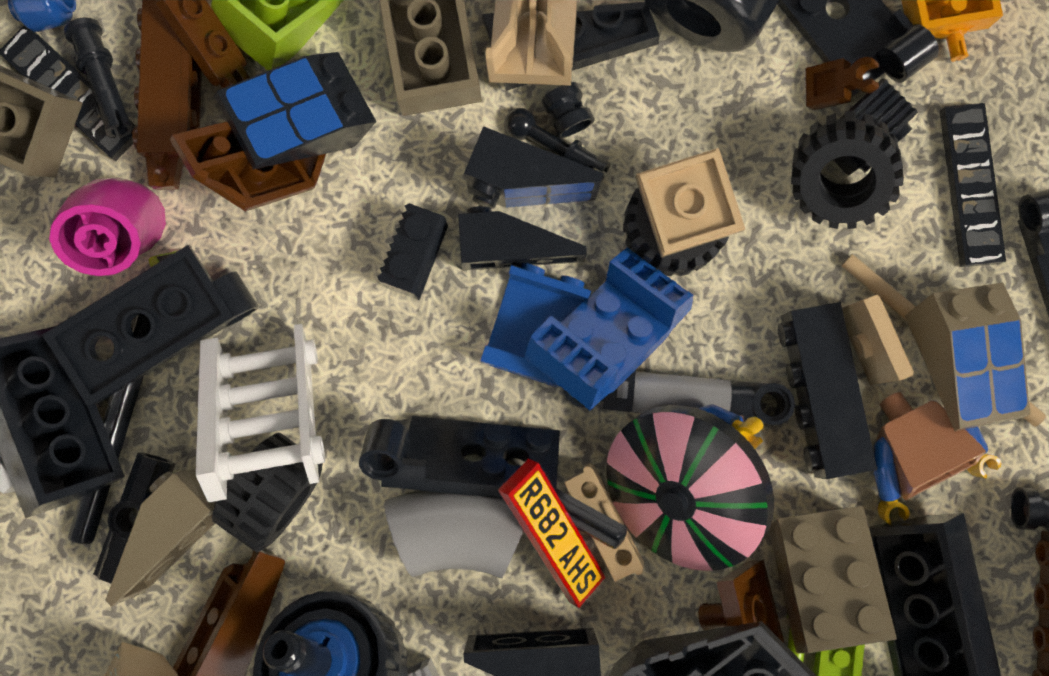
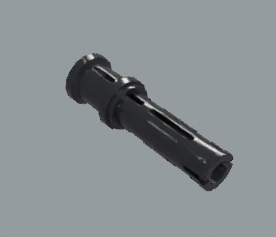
M77 18L66 24L64 28L65 38L69 43H72L76 53L74 57L75 66L87 77L105 127L106 135L110 138H116L114 128H117L119 137H125L133 131V126L129 121L110 69L113 63V56L104 47L101 39L103 34L101 24L93 18Z

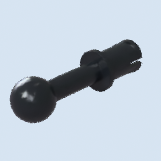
M516 108L507 114L504 128L510 137L518 140L528 138L551 153L589 168L608 172L611 165L610 162L586 150V148L582 147L581 141L575 140L570 145L536 125L535 117L529 110Z

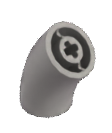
M414 491L387 499L384 503L385 514L394 544L406 570L412 577L439 570L464 569L487 573L502 579L524 531L505 500L500 498Z

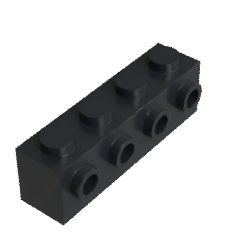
M841 302L793 310L781 315L782 323H778V337L782 347H787L790 364L786 365V374L790 387L796 388L799 405L795 406V417L799 428L804 430L808 446L804 447L803 454L808 470L810 472L813 471L815 478L832 479L877 470Z

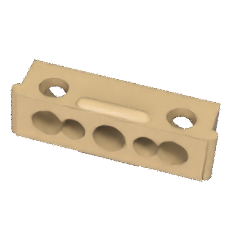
M588 463L583 471L566 479L564 483L572 497L626 526L614 506L595 465ZM628 529L624 542L617 549H612L593 538L614 582L633 573L637 575L642 574L644 560Z

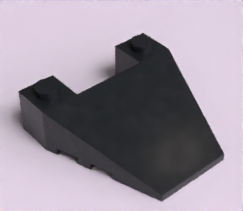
M762 621L643 640L614 663L609 676L816 675Z

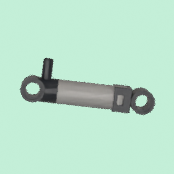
M635 370L614 392L609 393L601 400L600 410L643 413L649 409L666 405H682L698 409L714 404L737 415L744 416V422L748 418L758 417L763 422V425H780L788 421L793 415L795 401L791 391L784 385L777 383L745 382L639 372ZM561 387L562 395L570 405L585 408L582 403L570 396ZM766 393L771 394L777 401L776 411L771 416L766 415L760 405L761 398Z

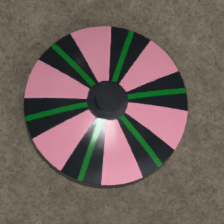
M659 406L635 417L617 434L611 444L606 464V476L612 502L631 533L644 546L663 559L694 570H722L735 566L747 559L766 536L774 513V493L768 471L750 442L721 418L704 410L689 406Z

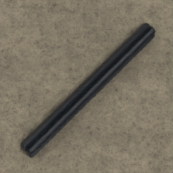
M139 314L134 317L131 328L137 337L143 338L150 332L151 323L147 316ZM144 376L111 395L103 423L118 460ZM111 484L79 499L68 534L70 541L83 545L91 544L94 541Z

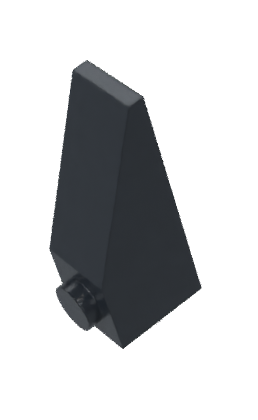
M478 206L467 209V213L458 214L463 271L510 268L511 265L521 267L522 263L538 266L585 261L587 255L586 246L501 211L492 212L490 207Z

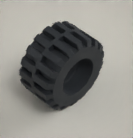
M845 111V118L837 119L836 113L826 116V124L823 126L819 121H816L810 126V135L803 133L799 139L798 148H795L793 155L792 193L795 201L800 200L799 208L803 213L807 214L812 211V220L818 224H821L824 219L829 221V228L838 229L839 223H847V229L857 228V222L862 220L866 225L875 222L874 214L878 212L884 216L890 210L889 201L896 202L900 196L899 186H903L904 174L898 140L894 133L889 135L888 126L884 122L880 121L875 125L872 115L864 113L862 119H855V111ZM842 156L859 157L872 166L870 172L863 179L852 184L834 183L821 173V170L827 163Z
M636 188L624 214L623 233L627 234L625 240L629 249L633 248L635 254L645 259L656 269L663 271V274L666 276H672L674 273H679V276L688 275L693 270L701 269L719 253L720 249L725 246L729 237H724L661 258L639 188Z
M278 432L262 441L251 452L296 445V443ZM303 462L234 474V478L227 482V499L219 500L215 503L212 522L253 551L259 552L271 545L288 527L313 492L317 483H309ZM323 463L318 464L319 478L321 476Z

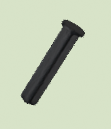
M556 489L559 499L578 530L612 549H617L622 545L627 534L626 526L563 491Z

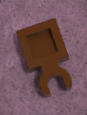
M863 57L856 60L851 66L849 61L841 58L805 68L806 107L811 110H819L851 102V90L855 89L863 93L876 91L879 88V83L873 79L863 81V76L868 70L878 68L879 63L871 57Z

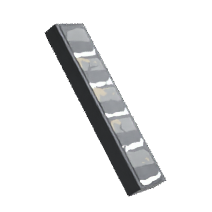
M23 26L0 49V55L21 75L83 102L75 125L111 159L117 161L133 145V131L129 135L120 138L117 128H114L116 138H110L106 135L105 127L88 80L39 34ZM129 119L130 123H132V126L134 128L136 125Z
M985 103L945 106L939 112L960 267H972L1006 262Z

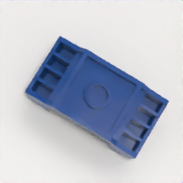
M627 247L609 262L606 281L589 296L588 300L579 305L561 323L550 316L531 335L525 359L590 411L609 393L614 392L667 339L671 331L692 309L694 295Z

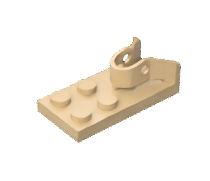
M495 0L491 48H486L489 82L571 86L578 0Z

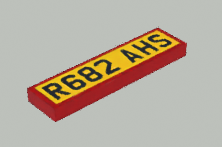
M528 459L498 491L568 602L580 608L606 577L539 463Z

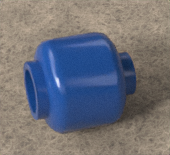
M8 0V8L12 16L17 21L22 22L25 27L34 32H42L68 24L73 17V12L76 10V0Z

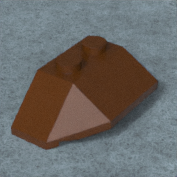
M227 121L174 134L170 138L172 145L192 178L245 212L313 190L317 184L326 154L253 170Z

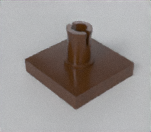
M764 559L748 561L717 581L721 603H703L699 606L698 618L703 630L762 621L784 643Z

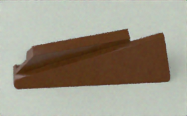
M253 551L247 563L243 565L232 563L222 570L173 666L178 676L246 675L285 566L283 558L263 551Z

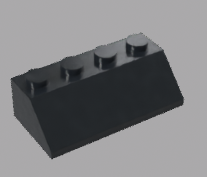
M54 327L0 338V455L25 519L69 504L125 477L97 406L88 407L42 336V334Z
M964 513L928 515L891 522V525L886 523L869 527L897 640L887 641L894 676H1001Z

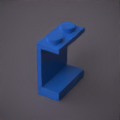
M522 263L521 268L511 265L509 281L488 346L485 345L480 361L482 364L560 388L561 386H558L551 378L525 359L529 339L550 316L561 323L579 305L589 299L591 290L583 288L585 283L573 277L561 275L559 281L544 276L545 270L532 264Z

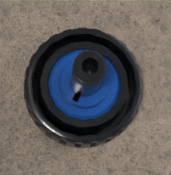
M323 590L300 597L285 607L272 620L257 648L254 658L253 676H407V651L403 644L401 632L396 629L394 621L380 608L354 594L338 590L331 592Z

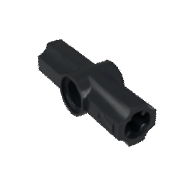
M144 452L137 453L120 502L112 507L108 514L109 532L93 573L99 580L112 583L133 527L129 519L132 508L139 511L141 504L152 494L149 490L150 486L166 472L171 471L173 473L176 463L157 455Z

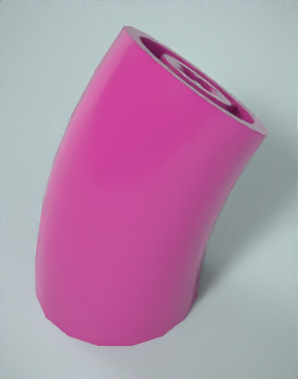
M118 177L93 180L73 191L57 211L51 224L49 240L54 253L66 266L83 274L94 276L114 275L129 268L139 255L152 249L159 241L166 225L165 209L159 196L140 183Z

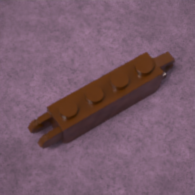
M142 0V8H139L137 11V24L141 31V47H137L135 53L136 65L140 74L139 86H136L134 90V102L138 110V126L133 128V144L137 153L146 159L149 186L155 190H179L184 163L172 145L170 138L174 134L200 128L202 70L155 3L159 0Z

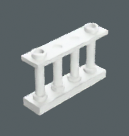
M302 324L294 325V347L231 357L230 353L223 354L218 338L200 340L196 477L208 502L227 499V480L233 479L234 474L303 462L309 483L319 482L318 464L325 463V451L322 437L316 436L311 374V365L318 364V357L314 339L306 340ZM296 363L297 377L231 388L230 384H228V379L234 378V373ZM298 394V410L231 421L230 417H228V410H233L234 405ZM298 427L300 430V444L234 456L227 452V444L234 443L235 438Z

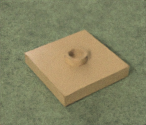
M719 148L638 173L635 176L661 258L746 230Z
M878 294L842 308L848 336L870 385L898 382L913 376L914 371Z

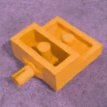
M901 0L904 14L913 25H922L935 38L947 40L951 62L960 61L969 56L964 34L989 29L1003 16L1000 0Z

